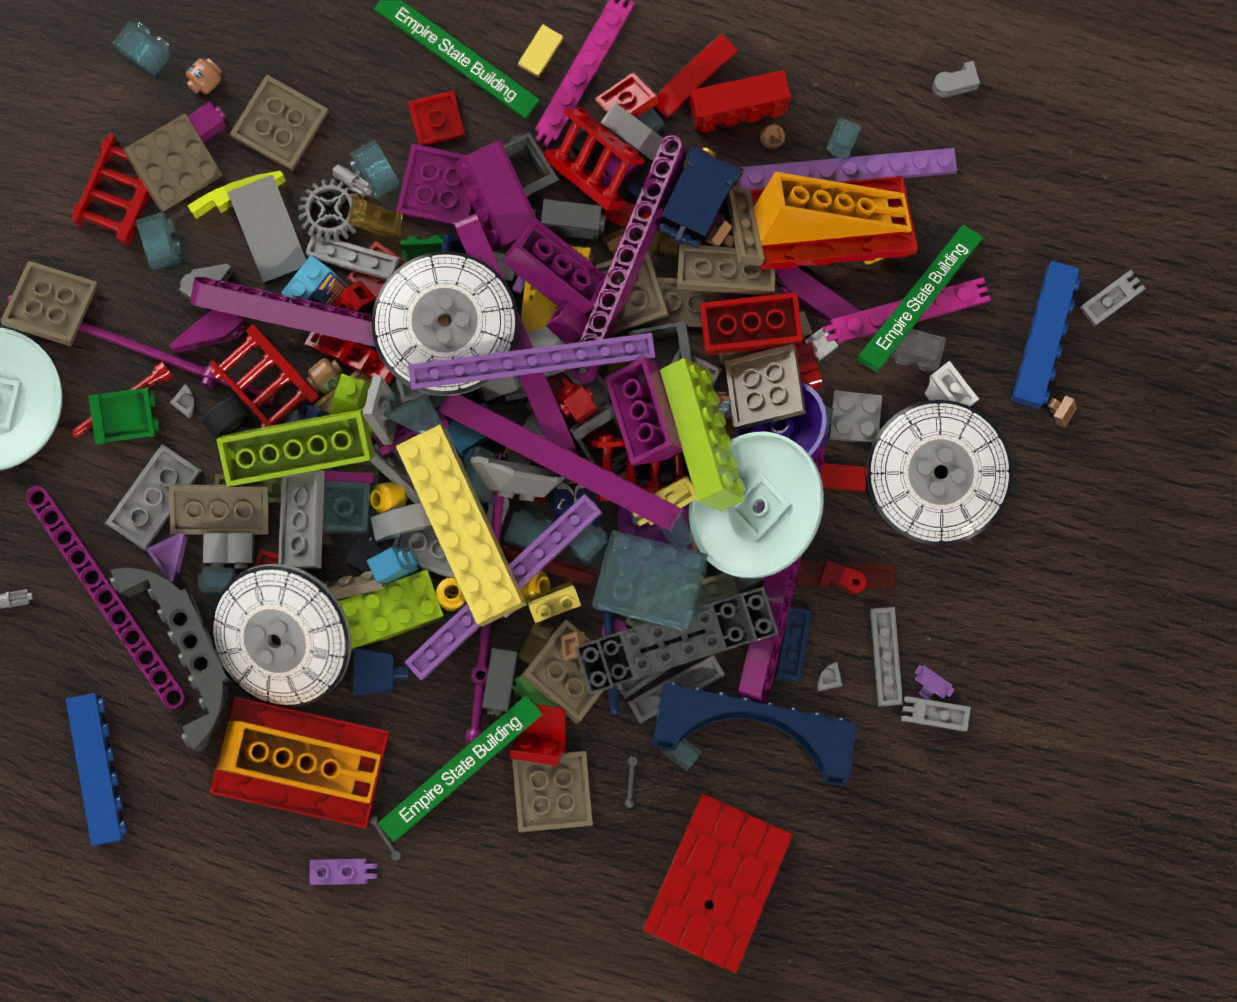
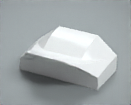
M950 361L929 376L930 383L925 392L929 400H950L968 406L979 400Z

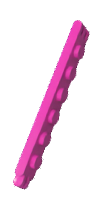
M616 0L608 1L535 129V132L538 133L535 138L536 143L539 144L543 136L546 137L543 143L545 148L549 147L551 141L557 142L570 119L563 113L564 110L576 108L634 8V1L631 0L627 8L624 7L627 0H620L619 3H616Z
M979 278L944 288L919 321L991 301L990 295L981 297V294L988 292L987 286L978 288V285L985 283V279ZM903 300L832 319L830 321L831 325L823 327L824 333L831 331L835 333L826 336L827 342L837 340L838 344L876 334Z

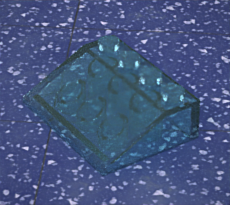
M612 530L592 607L688 632L707 569V554Z

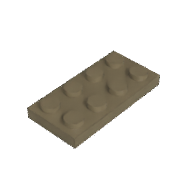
M680 244L677 289L764 296L774 295L775 269L759 270L757 265L738 263L736 248L703 245L694 248L689 244Z
M658 277L670 316L650 322L647 326H661L686 321L688 328L702 329L700 303L744 298V294L677 289V278Z
M170 484L169 486L170 534H269L268 485H235L227 487V485Z

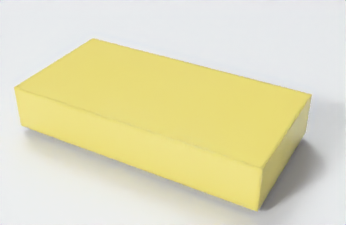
M542 25L520 59L518 66L539 78L563 40V36Z

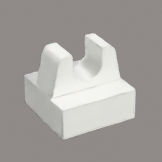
M823 327L804 341L805 344L812 342L814 356L818 361L838 347L835 340L827 342L826 336L830 334L828 332L824 333Z

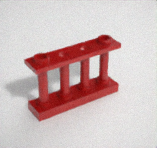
M581 107L565 109L563 113L573 121L561 147L546 150L544 153L545 159L604 209H622L625 200L618 195L617 190L629 165L644 164L645 159L638 155V151L635 148L624 144L589 116V112ZM581 127L589 134L575 161L570 156L569 150ZM596 140H598L605 148L591 174L586 169L585 163ZM612 153H614L621 159V162L608 187L602 182L601 177Z
M109 133L108 138L104 139L100 145L99 152L101 154L79 204H75L72 209L71 217L74 224L78 227H81L85 219L113 230L117 235L118 241L129 246L151 196L140 178L136 179L107 168L112 155L128 160L123 152V148L116 146L118 143L116 137ZM102 177H107L134 188L136 192L133 199L127 201L99 190L98 186ZM93 198L124 209L126 213L124 220L116 222L88 211Z
M252 324L246 330L249 335L242 345L222 363L218 364L215 360H212L209 364L212 366L210 369L211 373L219 381L223 378L262 420L260 426L263 428L277 425L300 403L307 400L313 403L319 395L265 335ZM260 346L266 352L262 355L264 358L235 383L226 371L253 347L257 348ZM276 363L282 370L279 373L280 376L252 401L243 392V389L268 366H273ZM293 382L299 388L296 391L297 394L268 419L259 408L286 383L290 384Z
M601 435L599 440H592V445L597 448L602 447L603 468L613 473L612 447L625 446L624 439H614V435ZM626 449L627 480L639 486L636 478V465H631ZM683 452L673 456L674 479L671 480L672 483L684 476ZM660 461L650 463V481H648V485L639 486L653 494L670 485L663 484V481H660ZM594 493V495H595V497H596V500H598V501H610V500H608V499H606V498H604V497H602V496H600V495Z

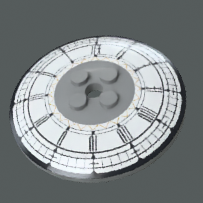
M457 252L429 253L403 264L382 286L376 298L372 314V334L381 360L398 380L410 388L409 364L513 351L519 330L516 302L504 279L485 262ZM448 315L451 317L452 322L449 326L442 327L438 324L439 317ZM492 379L414 390L430 395L453 396L478 389Z
M929 400L901 410L880 429L868 455L867 485L877 511L895 531L920 543L949 545L978 535L998 517L1010 493L1012 461L1002 434L984 414L959 402ZM938 465H943L947 469V476L944 479H938L934 475V469Z
M266 564L256 566L232 579L216 600L211 618L213 647L218 652L224 666L222 668L228 677L231 678L237 687L252 698L277 707L305 706L326 696L342 679L351 655V633L348 620L334 594L311 574L287 565ZM272 634L280 638L281 645H275L272 642Z

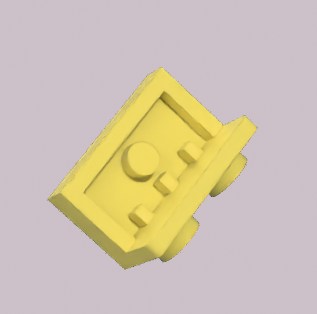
M571 581L551 588L544 597L533 601L526 600L535 623L581 606L576 589Z

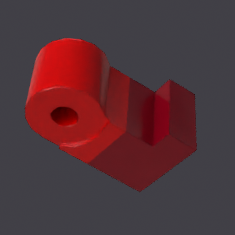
M812 342L796 346L801 382L806 383L814 390L822 388V379L817 368L818 365L814 356Z
M826 561L817 586L827 589L830 584L844 588L849 594L856 595L865 589L867 580L858 571Z

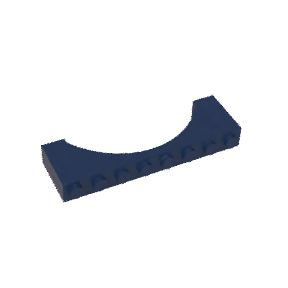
M675 682L664 683L660 693L652 747L676 751L678 744L684 738L706 725L729 719L754 720L775 727L796 741L817 767L821 775L820 782L845 786L848 782L857 723H853L847 718H829L823 713H805L799 708H781L775 703H757L751 698H733L727 693H709L699 687L685 688Z

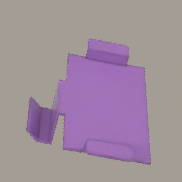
M919 665L915 673L917 676L915 680L924 685L919 691V695L926 700H929L934 693L942 699L946 695L951 696L954 691L952 684L924 665L923 667Z

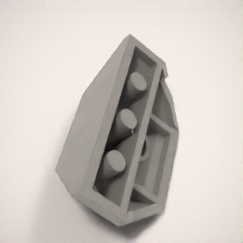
M471 457V464L487 488L491 491H497L499 497L512 498V495L515 494L520 495L519 500L534 502V497L544 498L566 479V477L547 468L484 457Z

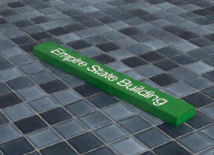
M380 0L374 7V11L524 120L527 119L539 103L537 97L402 0Z
M963 224L860 353L857 360L878 373L980 244L983 237Z
M526 695L378 823L393 842L398 840L542 716L543 712Z

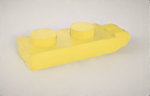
M683 476L654 493L680 508L697 499L688 476ZM632 512V514H633L634 517L639 516V515H637V514H635V513ZM643 517L637 520L639 526L646 522L649 525L654 524Z

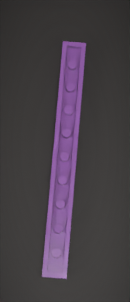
M947 148L740 167L745 171L734 187L750 190L765 189L775 172L834 182L893 176L911 178L955 174L957 172L955 149Z
M652 333L409 364L408 371L411 390L635 361L642 357L650 359L655 358Z
M586 494L509 564L520 589L602 514V511ZM468 604L405 661L407 666L420 680L423 681L481 627V625L476 623Z

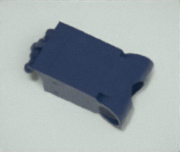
M691 144L686 167L662 213L663 217L680 224L681 227L680 229L677 227L671 228L665 223H661L658 227L659 231L667 233L669 238L674 239L676 244L680 242L684 245L690 244L694 248L700 247V240L692 238L689 233L685 232L686 228L707 237L728 192L738 182L745 170L727 161L716 160L708 152Z

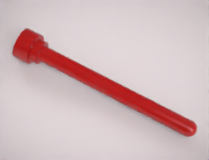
M161 361L154 366L155 369L152 370L150 376L130 390L151 387L158 381L159 383L162 381L166 382L173 375L164 362ZM89 417L72 429L71 435L74 438H78L93 427L92 417Z

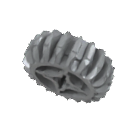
M331 179L330 185H327L326 180H322L321 187L314 183L313 192L310 189L305 190L308 198H300V201L305 204L298 206L299 212L302 213L298 216L299 220L305 221L302 224V228L304 230L309 229L308 235L310 237L315 233L316 240L319 242L322 236H325L327 244H329L331 237H334L335 241H340L338 236L343 235V238L347 240L349 238L347 231L354 234L356 230L352 225L360 226L361 222L357 218L363 217V212L358 210L363 207L362 202L357 201L359 199L358 193L352 194L353 191L349 187L345 189L343 181L336 186L335 179ZM326 195H338L331 200L322 198ZM345 201L350 205L347 219L340 213ZM315 203L321 210L316 222L312 220L311 216ZM325 208H331V210L334 208L336 215H331L330 213L327 215ZM332 222L339 225L334 228L322 227Z

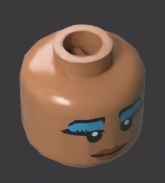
M209 58L207 60L198 59L186 71V77L189 80L186 84L196 94L199 91L208 94L220 83V73L222 71Z

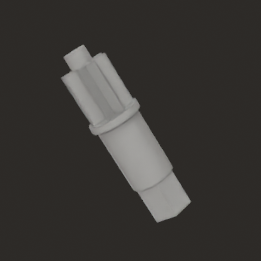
M336 165L332 169L333 176L343 181L352 191L362 197L365 195L369 196L372 193L370 189L372 185L361 176L356 175L342 165Z
M27 589L14 592L7 591L0 594V609L30 604L29 600H33V593H28Z

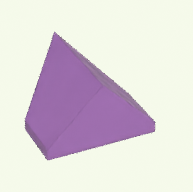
M180 533L146 549L166 579L177 585L188 538Z

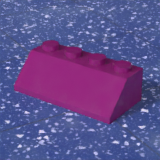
M499 140L466 155L454 163L457 175L461 179L493 252L514 244L529 223L536 218L502 141Z
M536 218L525 228L502 261L558 307L570 301L584 315L595 305L607 276Z
M642 357L605 377L628 456L633 466L667 460L683 452L660 373V363L647 357Z

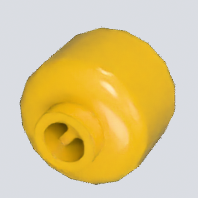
M393 482L376 485L370 495L372 507L380 514L405 507L408 499L404 488Z
M541 570L520 589L524 599L533 601L547 595L550 590V581L545 572Z
M452 577L441 581L436 590L440 606L451 612L462 609L467 604V601L457 579Z

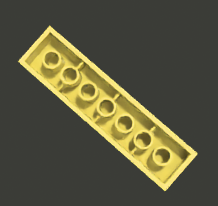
M438 425L397 445L396 448L476 623L484 626L527 605L447 429L442 425Z

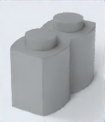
M252 533L204 534L203 563L209 565V569H224V565H234V569H248L249 565L255 564V535Z

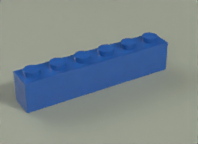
M1051 261L1047 266L1012 394V402L1039 409L1043 403L1047 404L1050 396V390L1047 389L1049 380L1053 381L1057 367L1053 366L1055 358L1059 359L1063 347L1059 342L1061 335H1066L1069 322L1065 320L1067 313L1072 312L1075 300L1071 299L1074 290H1078L1081 277L1078 276L1079 268Z
M96 693L67 698L66 705L91 846L124 841V834H127L128 830L126 821L121 819L120 810H123V801L121 795H117L116 785H119L117 771L112 769L111 761H114L115 757L113 748L108 746L107 737L110 736V728L108 722H104L103 713L106 712L105 701Z

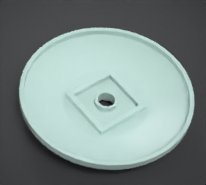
M0 328V470H4L30 459L48 442L55 431L61 415L63 394L59 374L47 353L27 336L13 330Z
M770 432L748 433L731 440L732 454L739 465L737 469L739 478L745 485V501L722 512L697 502V499L689 503L690 528L698 549L717 569L736 577L761 578L775 574L788 567L809 546L822 516L823 486L813 459L793 440ZM764 501V510L761 513H757L758 503Z

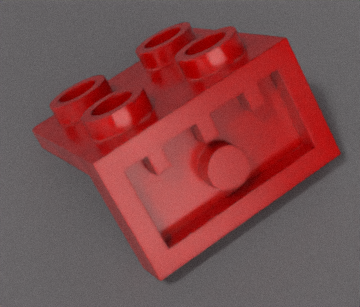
M536 704L543 712V715L517 736L510 749V759L558 766L566 751V710L564 708Z

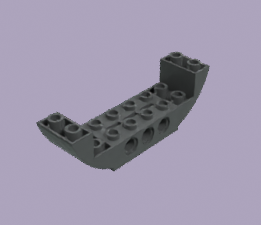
M134 568L111 569L113 577L110 578V581L115 591L130 598L147 589L152 600L159 603L161 607L157 609L162 622L169 625L171 629L167 632L173 645H176L177 648L179 647L181 651L178 654L183 667L190 670L191 675L188 676V679L193 689L200 692L202 697L198 699L203 711L208 713V715L182 727L185 733L181 734L187 748L190 747L195 751L201 752L213 740L222 725L229 701V684L233 681L222 668L224 667L218 652L213 647L211 634L197 603L189 591L186 589L180 590L173 583L155 573ZM187 616V622L180 626L181 618ZM197 638V645L190 649L189 644L191 640ZM207 660V668L200 671L201 662Z
M764 587L575 646V650L589 695L637 678L778 635V631Z

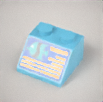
M310 255L281 293L282 295L333 306L348 285L332 270Z

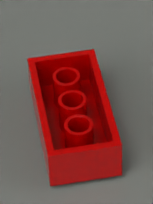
M784 70L693 89L690 92L689 107L695 131L709 132L717 126L733 127L740 121L756 122L761 117L768 115L771 117L782 116L788 110L791 95Z
M797 292L700 303L705 356L771 349L789 344H794L795 346L802 344L803 337Z

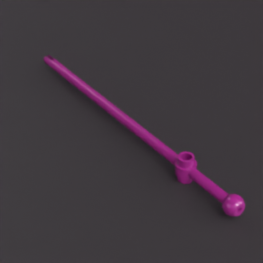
M12 295L8 296V298H7L8 303H9V301H10ZM83 321L78 329L199 375L203 378L201 385L206 388L214 389L216 384L219 383L230 387L223 378L219 381L211 373L210 369L212 366L210 364L208 367H202ZM249 384L243 389V392L257 397L267 387L261 389ZM277 392L263 405H273L277 397Z
M502 451L498 455V460H501ZM505 452L504 461L508 462V453ZM495 491L491 527L500 543L504 497H499L498 492ZM492 622L481 626L478 664L471 673L472 680L476 684L471 729H468L465 735L466 741L469 744L483 733V730H481L482 705L489 671L487 663ZM481 670L486 674L483 680H479L477 677V673Z

